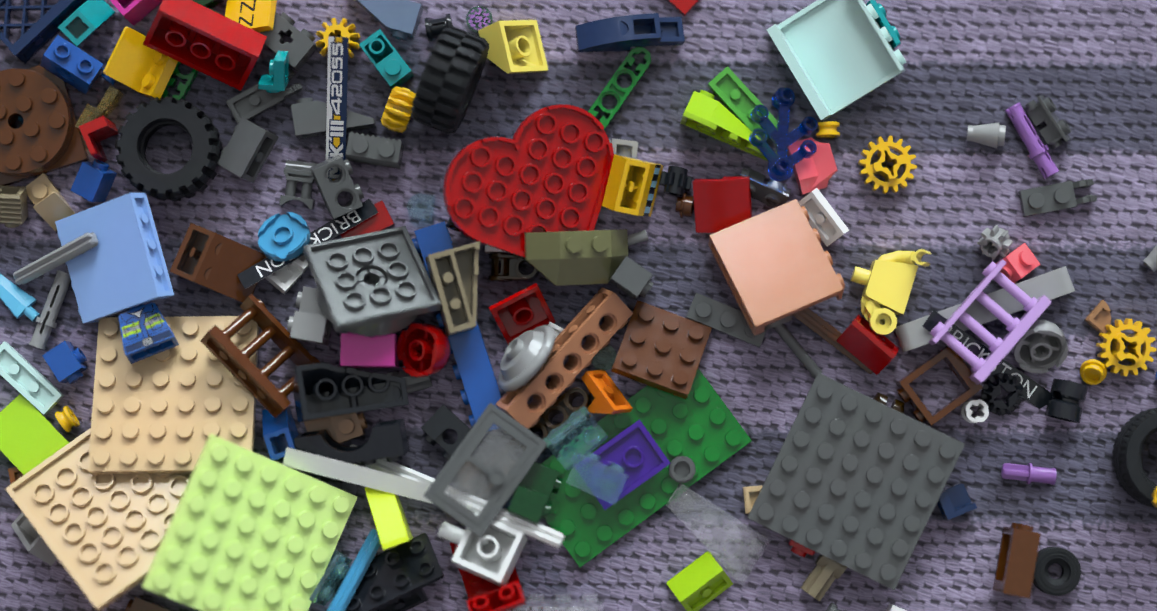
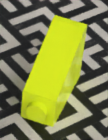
M365 487L383 550L413 539L399 496Z

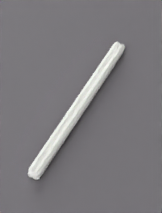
M386 458L376 459V463L365 465L374 470L432 484L435 480L394 461L387 462ZM450 485L445 490L447 495L472 512L480 513L487 504V501ZM504 508L494 518L498 522L556 548H560L563 544L565 536L562 533Z

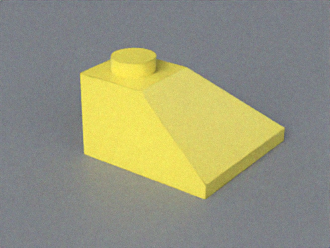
M537 20L497 21L478 30L479 36L484 38L489 44L487 58L507 74L548 71Z

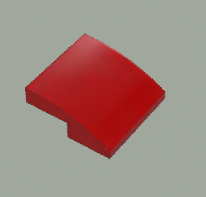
M724 176L722 179H695L692 181L696 233H715L752 217L750 177Z

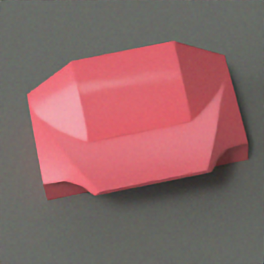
M812 137L786 144L801 196L812 192L816 188L818 190L827 188L829 179L838 171L830 144L818 142Z

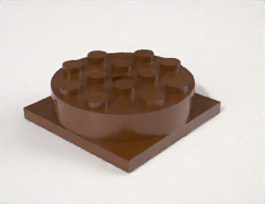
M40 65L28 69L14 68L0 71V185H11L40 176L43 173L46 174L89 160L66 82ZM19 117H23V125L15 129V121Z

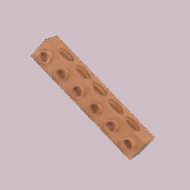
M602 287L555 338L552 351L539 371L522 387L506 392L495 405L527 429L536 425L543 412L555 404L557 397L562 391L573 384L575 377L582 369L588 367L593 357L609 344L611 337L627 324L633 312L615 292ZM604 317L603 324L599 326L601 318ZM586 336V342L584 345H581L583 338ZM569 356L568 362L564 365L565 358ZM551 375V380L546 385V379ZM533 395L532 402L528 404L529 397Z

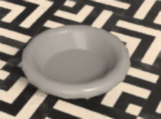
M549 325L538 326L533 330L524 332L509 343L501 360V370L498 376V385L505 392L517 390L525 385L543 366L555 343V330Z

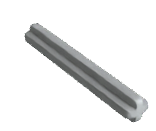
M93 232L86 233L15 271L13 274L15 283L24 285L97 246L99 241L96 238V234Z

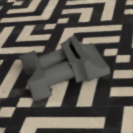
M286 160L283 172L287 180L285 195H280V206L292 200H300L310 210L314 209L315 199H311L315 180L310 167L317 164ZM297 181L302 182L301 197H295Z

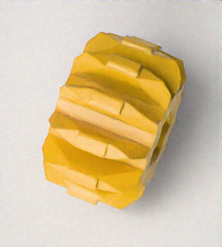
M332 18V26L330 27L326 22H323L322 26L326 31L316 32V35L321 38V40L316 42V46L322 48L320 54L323 57L328 55V37H338L337 35H341V37L349 38L348 56L353 58L354 54L350 49H360L359 44L354 42L361 38L359 33H353L356 26L354 24L347 26V19L345 18L340 21L339 25L336 18Z
M394 87L381 118L382 126L394 132H404L411 118V109L416 93L404 87Z

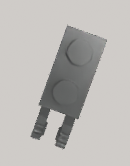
M289 69L290 80L295 75L293 69ZM297 83L285 89V91L269 93L266 90L258 89V84L227 100L226 103L237 123L240 122L242 117L250 121L286 101V98L302 91L303 87L300 83Z
M1093 179L1073 183L1068 181L1018 191L1023 217L1075 208L1077 205L1096 202V195H1086L1076 199L1074 189H1083L1094 185Z

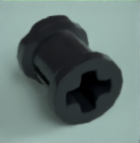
M450 13L446 14L445 17L432 20L424 18L429 42L433 41V38L439 37L445 27L453 26Z

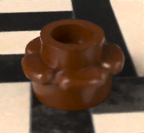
M685 192L683 197L678 196L676 212L680 213V218L684 216L692 217L694 198Z

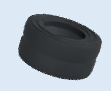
M1047 547L1037 553L1033 584L1037 589L1049 595L1062 596L1076 588L1081 578V566L1072 552L1060 547ZM1054 563L1059 564L1062 568V575L1057 579H1052L1048 574L1050 565Z

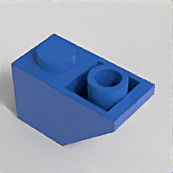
M290 406L276 419L266 409L262 410L263 437L270 459L273 461L283 460L287 447L296 449L294 438L298 435Z

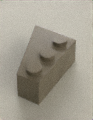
M480 241L430 254L425 259L431 282L441 302L440 314L447 336L473 330L476 327Z

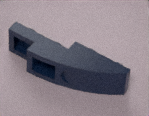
M659 13L612 17L580 24L575 27L578 52L629 51L631 47L683 45L685 42L682 17H659Z

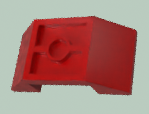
M451 542L450 546L454 556L458 545ZM514 567L507 584L503 587L458 568L468 596L466 601L469 611H508L526 604V598L516 567Z

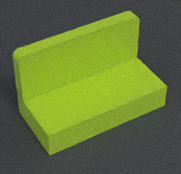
M709 551L705 552L667 581L668 587L686 611H699L733 585L730 578Z

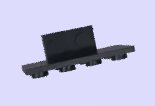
M423 533L375 556L345 611H407L427 601L428 598L423 587L444 577L428 535ZM349 569L330 578L335 594Z

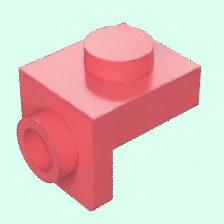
M1023 243L1003 258L1007 263L1000 272L1015 283L1039 266L1040 263L1026 243Z

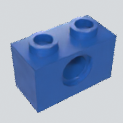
M59 35L55 37L43 54L40 64L41 67L85 95L99 77L104 65Z

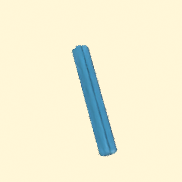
M370 530L327 611L346 610L381 545L377 530Z

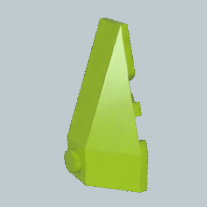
M704 90L693 92L683 113L681 124L777 166L781 157L719 101L714 100L715 96Z

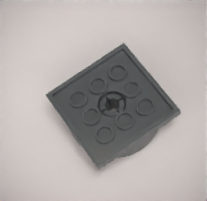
M406 226L303 246V253L316 281L318 306L326 318L334 324L337 332L345 330L367 337L388 335L410 325L419 314L441 310L440 299Z

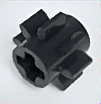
M669 166L668 172L662 171L659 185L665 186L664 193L683 196L684 190L690 191L693 177L687 176L688 169Z

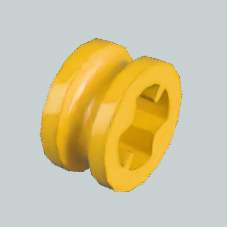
M834 121L816 123V127L819 129L816 137H839L840 132L837 131V127L840 126V123Z
M67 405L63 407L62 412H55L56 419L66 432L72 431V426L78 427L80 425L76 415Z

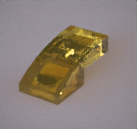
M109 86L97 108L87 103L75 127L79 129L78 126L101 116L107 118L125 94Z

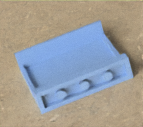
M128 193L55 221L61 246L86 233L92 232L96 234V238L99 241L97 246L65 262L83 324L99 322V319L152 300L174 296L146 193Z

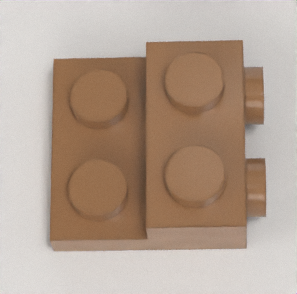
M363 413L304 421L307 432L326 429L338 444L366 435L364 429L368 428Z

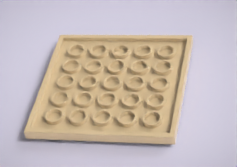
M239 316L164 317L179 345L132 364L124 353L119 318L105 317L99 319L88 472L90 474L192 473L209 434L254 452L256 398L201 342L206 333L215 325L220 330H224ZM251 320L230 339L242 350L259 335V326L255 321ZM258 350L249 358L256 367L258 365Z
M90 428L6 487L5 490L97 611H102L145 579L192 473L90 474L88 472Z

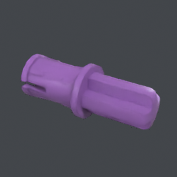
M1004 463L1001 468V477L1003 479L1026 481V484L1038 482L1054 485L1056 482V469L1036 467L1032 463L1027 465Z

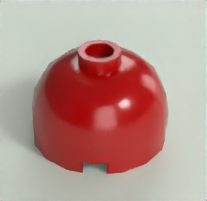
M416 323L409 325L410 327L407 331H402L397 342L398 360H402L406 367L403 370L413 377H427L440 372L450 357L448 337L440 328L433 324Z

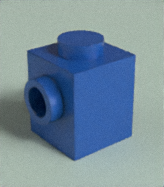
M97 159L94 162H82L70 191L90 202H105L117 173L108 169L109 165Z
M63 341L42 355L58 381L62 383L69 382V384L78 381L84 376L82 372L88 369L84 363L87 361V358L79 347L75 349L69 341Z

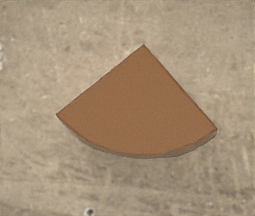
M1101 300L1084 319L1099 333L1107 334L1108 331L1105 326L1107 324L1111 325L1110 308L1104 300Z

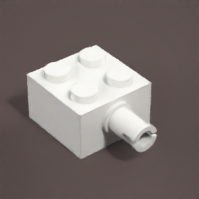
M496 520L492 521L482 537L468 528L464 530L447 521L442 523L438 532V537L458 545L451 560L456 567L500 587L507 584L528 540L523 532Z

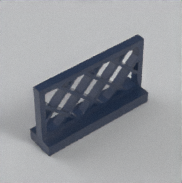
M0 0V11H5L4 24H0V29H4L3 33L0 31V39L18 59L26 64L60 32L58 26L87 0H59L55 5H47V0H41V5L29 6V0H24L23 6H11L12 0ZM11 11H23L22 23L10 24ZM29 11H41L40 19L36 23H28ZM21 29V37L12 44L9 40V30Z

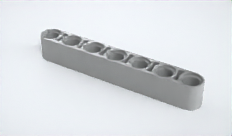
M1066 266L1015 284L1029 297H1035L1036 299L1045 295L1049 300L1075 291ZM1005 289L986 294L1008 314L1024 310V306ZM976 299L965 310L980 325L998 319ZM961 304L937 313L948 320ZM929 315L897 326L894 329L903 353L929 344L928 341L933 336L922 326ZM958 319L954 323L963 331L969 329Z

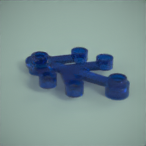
M787 87L779 88L772 96V104L778 109L777 129L768 119L769 111L764 105H757L751 111L752 120L758 123L761 128L755 129L750 134L749 141L767 159L768 175L775 181L788 180L793 175V166L804 158H810L817 151V146L813 141L805 140L799 146L798 151L787 157V148L803 136L812 134L818 127L816 119L808 116L800 123V126L788 133L790 107L795 102V94L792 89ZM757 111L761 112L763 117L759 116ZM806 123L810 124L812 128L807 127ZM755 135H759L761 140H758ZM767 135L776 145V153L767 144ZM805 146L808 147L811 152H808L805 149Z

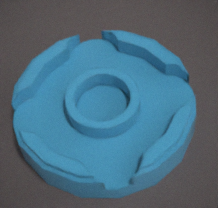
M286 212L287 214L283 215L278 213L262 224L258 232V245L267 258L274 261H288L303 253V246L309 244L311 233L307 222L300 215L293 212Z

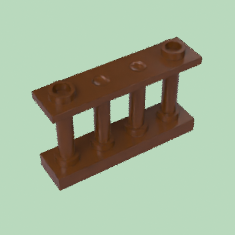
M250 294L240 306L244 313L224 330H220L215 325L206 333L201 342L276 419L291 404L287 396L294 390V376L280 389L276 388L268 377L289 358L296 366L321 362L312 356L296 339L291 338L290 333L266 309L265 304L253 294ZM253 320L263 332L241 350L230 338L248 322ZM271 339L281 351L262 369H258L249 358Z

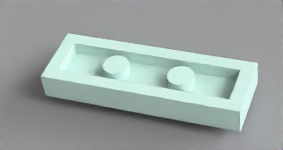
M4 341L0 345V375L43 415H47L63 398L64 394L9 343Z

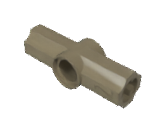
M819 555L815 562L816 566L800 587L819 602L835 579H839L847 569L846 566L824 555Z

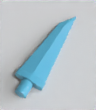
M0 274V299L17 319L25 314L32 322H35L37 316L40 317V314L32 307L37 300Z

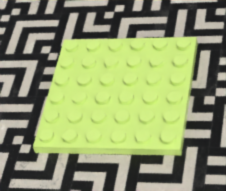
M209 434L141 586L200 611H308L357 500V496L213 434Z

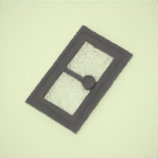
M489 403L423 496L475 534L482 537L548 443L498 407Z

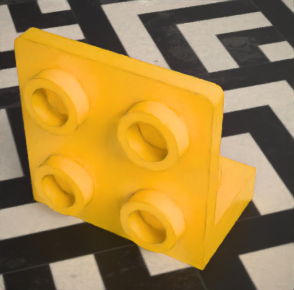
M126 26L103 70V74L150 98L158 97L160 99L178 61L143 45L146 36Z

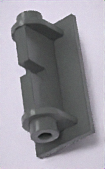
M1043 95L1037 97L1039 103L1032 100L1025 105L1028 109L1026 113L1035 126L1045 121L1047 126L1039 130L1047 145H1051L1055 149L1063 144L1060 140L1061 138H1064L1066 142L1071 139L1069 136L1071 129L1064 119L1059 121L1054 113L1057 108L1049 97L1044 98Z
M751 168L748 170L742 169L740 177H750L751 198L765 203L771 208L786 203L791 189L787 188V184L770 178L766 185L763 183L766 175Z

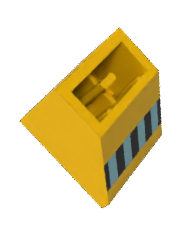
M614 154L602 206L617 212L651 217L664 165Z

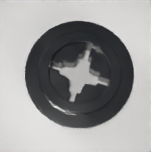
M1007 373L996 374L985 382L981 398L988 405L990 412L999 416L1011 415V412L1020 408V403L1024 399V387L1013 375ZM1000 385L1006 392L1011 391L1006 396V403L1002 399L997 398L1001 394Z

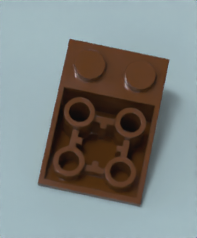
M190 223L169 272L244 302L250 294L254 293L258 282L245 289L237 275L267 257L261 252Z

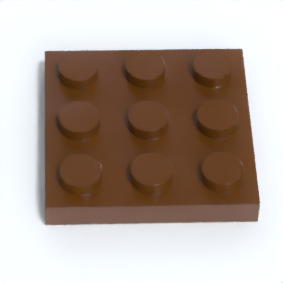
M637 300L611 372L687 400L712 327Z

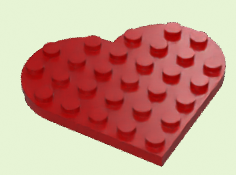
M559 104L539 109L520 124L513 139L505 137L480 139L464 147L454 157L447 169L443 185L444 203L448 215L455 226L472 240L480 241L482 244L525 258L524 233L594 230L602 207L614 157L612 143L609 142L602 123L582 108Z

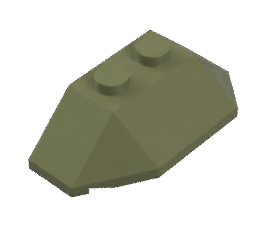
M627 229L524 233L525 260L555 286L608 284L625 257H628Z

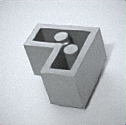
M303 286V292H298L296 307L299 308V311H295L294 316L289 317L287 332H291L290 337L293 339L328 346L332 322L326 318L318 306L316 288Z

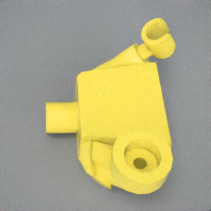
M919 249L916 252L895 251L883 254L878 260L872 262L870 270L855 266L851 281L865 285L860 300L861 312L875 334L887 335L896 328L897 318L895 314L899 316L904 314L918 266L913 264L916 263L923 267H928L930 263L922 262L921 258L924 254L931 255L929 251Z

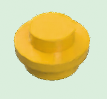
M1086 360L1080 366V375L1085 383L1097 385L1106 378L1107 368L1098 360Z

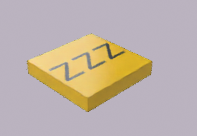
M227 0L225 17L256 32L270 31L274 27L277 0Z

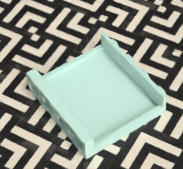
M817 0L782 23L775 24L767 29L822 121L906 71L903 64L907 62L899 49L896 51L892 49L889 44L893 40L885 26L880 29L875 20L879 17L872 4L866 6L863 0Z

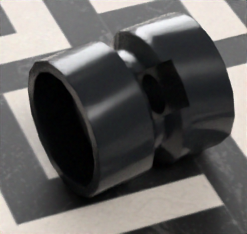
M1053 379L1050 391L1053 399L1048 401L1045 415L1068 422L1080 423L1083 411L1080 403L1085 401L1088 386L1072 381Z

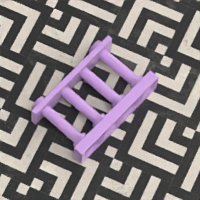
M1003 259L997 262V264L992 261L982 272L985 276L983 280L944 324L940 321L931 330L930 334L933 337L928 341V343L934 345L941 339L971 365L973 373L969 378L976 384L982 383L1052 303L1045 295L1037 299L1029 297L1000 272L1007 263ZM992 279L1024 306L1023 309L1026 312L1020 319L1017 317L1013 318L983 292V289ZM975 299L1007 326L1005 329L1009 332L1003 339L1000 337L995 338L965 312ZM957 319L989 346L988 349L991 353L985 359L982 357L978 358L948 332Z

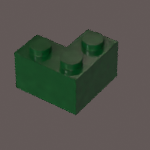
M534 462L518 485L508 511L536 523L540 521V518L546 520L552 506L551 503H548L551 492L557 494L563 480L558 477L560 472Z

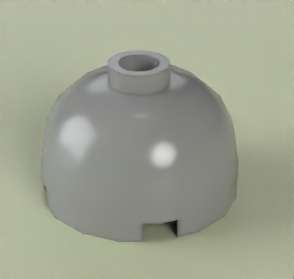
M1037 319L1013 346V353L1023 370L1031 373L1049 372L1048 368L1055 365L1057 368L1062 365L1067 358L1069 348L1064 333L1056 324L1047 320Z

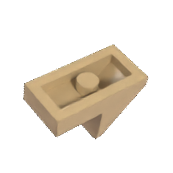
M45 173L25 186L27 196L35 205L33 208L54 231H57L55 221L76 214Z

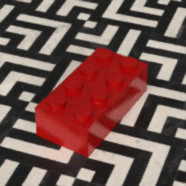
M163 0L143 45L241 91L259 58L267 36L192 0Z

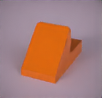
M604 369L586 371L581 377L588 391L595 397L586 409V413L617 414L631 412L633 409Z

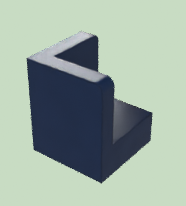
M963 483L943 490L937 501L944 520H950L977 508L976 504L971 502Z

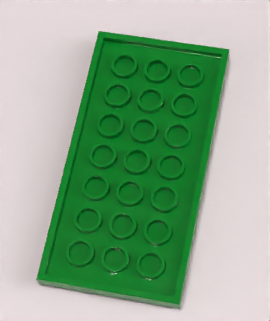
M699 368L697 369L687 400L647 385L627 400L633 408L631 412L606 415L541 463L559 471L558 477L563 479L557 494L551 492L548 503H551L552 506L547 515L546 522L551 529L565 536L563 545L579 567H582L752 441ZM639 419L670 462L678 456H686L694 462L696 471L690 481L686 483L674 481L669 475L668 465L606 510H604L574 467Z

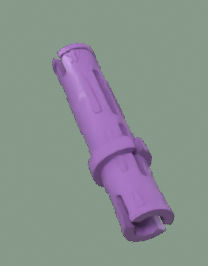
M1019 102L1006 109L1005 112L1030 153L1028 155L1030 160H1034L1043 178L1046 179L1059 172V169L1048 153V146H1044L1024 112L1021 103Z

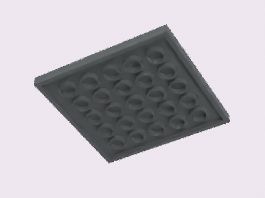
M817 373L747 518L895 590L965 444L821 373Z

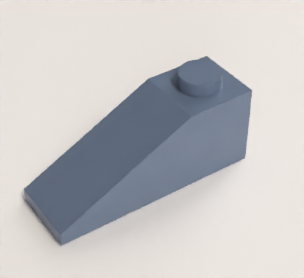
M355 0L385 29L391 32L392 37L407 41L408 37L415 38L423 11L421 4L409 0Z

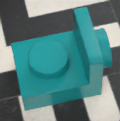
M278 51L274 60H270L269 74H263L259 80L258 89L266 90L269 93L285 91L289 82V51Z

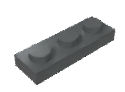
M699 293L695 294L686 315L688 319L712 327V329L760 348L767 331L764 330L763 333L754 336L742 311Z

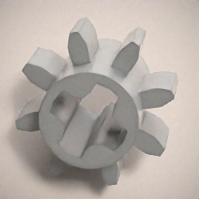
M995 225L992 230L985 228L981 233L982 238L977 242L978 245H981L982 254L992 257L993 260L999 254L1005 257L1010 251L1009 247L1013 244L1008 234L1009 231L999 228L998 225Z

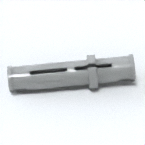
M57 270L40 317L37 316L36 318L38 323L29 345L43 350L46 349L53 328L56 329L57 323L55 321L71 282L68 273Z

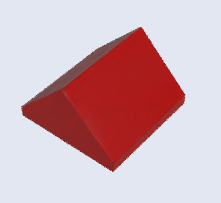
M537 283L489 307L508 345L526 331L533 330L538 326L548 325L549 322H556Z
M860 314L856 316L836 340L876 375L892 361L899 350V347L885 335L875 334L871 330L869 322Z

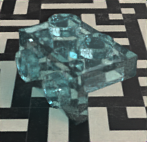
M583 406L578 411L573 412L559 427L551 430L543 440L548 443L546 446L566 470H570L604 442L608 435L598 425L585 406Z
M587 450L585 455L579 453L566 483L616 505L629 477L624 474L626 468L613 462L606 466L599 462L600 456Z
M335 548L326 571L309 600L315 604L325 606L333 598L337 584L349 571L352 559Z

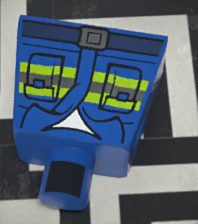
M154 302L130 308L128 312L120 314L118 317L124 353L131 364L179 345L175 335Z

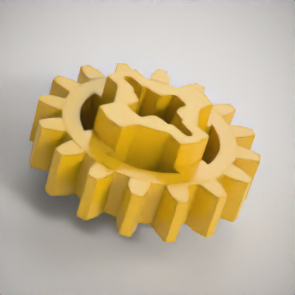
M889 136L886 142H884L882 137H878L877 145L871 141L867 144L870 151L863 149L861 152L865 159L858 161L859 165L864 166L859 175L867 176L864 184L872 182L874 184L872 187L873 191L881 187L882 194H886L889 188H891L893 193L898 192V185L902 188L908 186L905 179L912 180L914 178L910 171L917 169V165L911 164L916 155L908 154L911 148L910 145L905 148L901 146L903 139L900 138L894 143L892 136ZM890 148L896 150L900 155L897 156L892 153ZM877 151L878 160L870 165L871 157ZM885 159L887 160V162L893 163V166L890 168V171L887 167H882V163L885 162ZM904 166V172L898 179L897 171L899 167ZM879 174L885 178L886 182L879 180L874 175Z
M1125 318L1123 324L1122 320L1117 319L1115 320V327L1109 324L1105 326L1108 331L1107 334L1099 333L1103 342L1096 343L1097 347L1102 348V352L1098 353L1097 357L1106 359L1103 364L1106 367L1111 366V373L1117 374L1120 370L1121 376H1127L1129 372L1131 375L1136 376L1138 375L1137 368L1147 370L1145 362L1154 361L1149 355L1150 352H1156L1157 348L1151 347L1150 343L1156 339L1155 337L1147 336L1151 331L1150 328L1145 327L1141 329L1143 322L1136 321L1133 324L1132 319ZM1129 329L1134 333L1126 336L1121 331ZM1124 342L1129 343V345L1127 346L1129 352H1123V350L1126 348ZM1126 358L1132 364L1121 365L1118 362Z

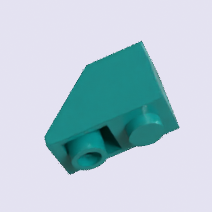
M87 0L61 23L58 29L76 47H79L115 11L104 0Z
M381 29L359 44L391 89L396 86L400 87L414 76L412 70Z

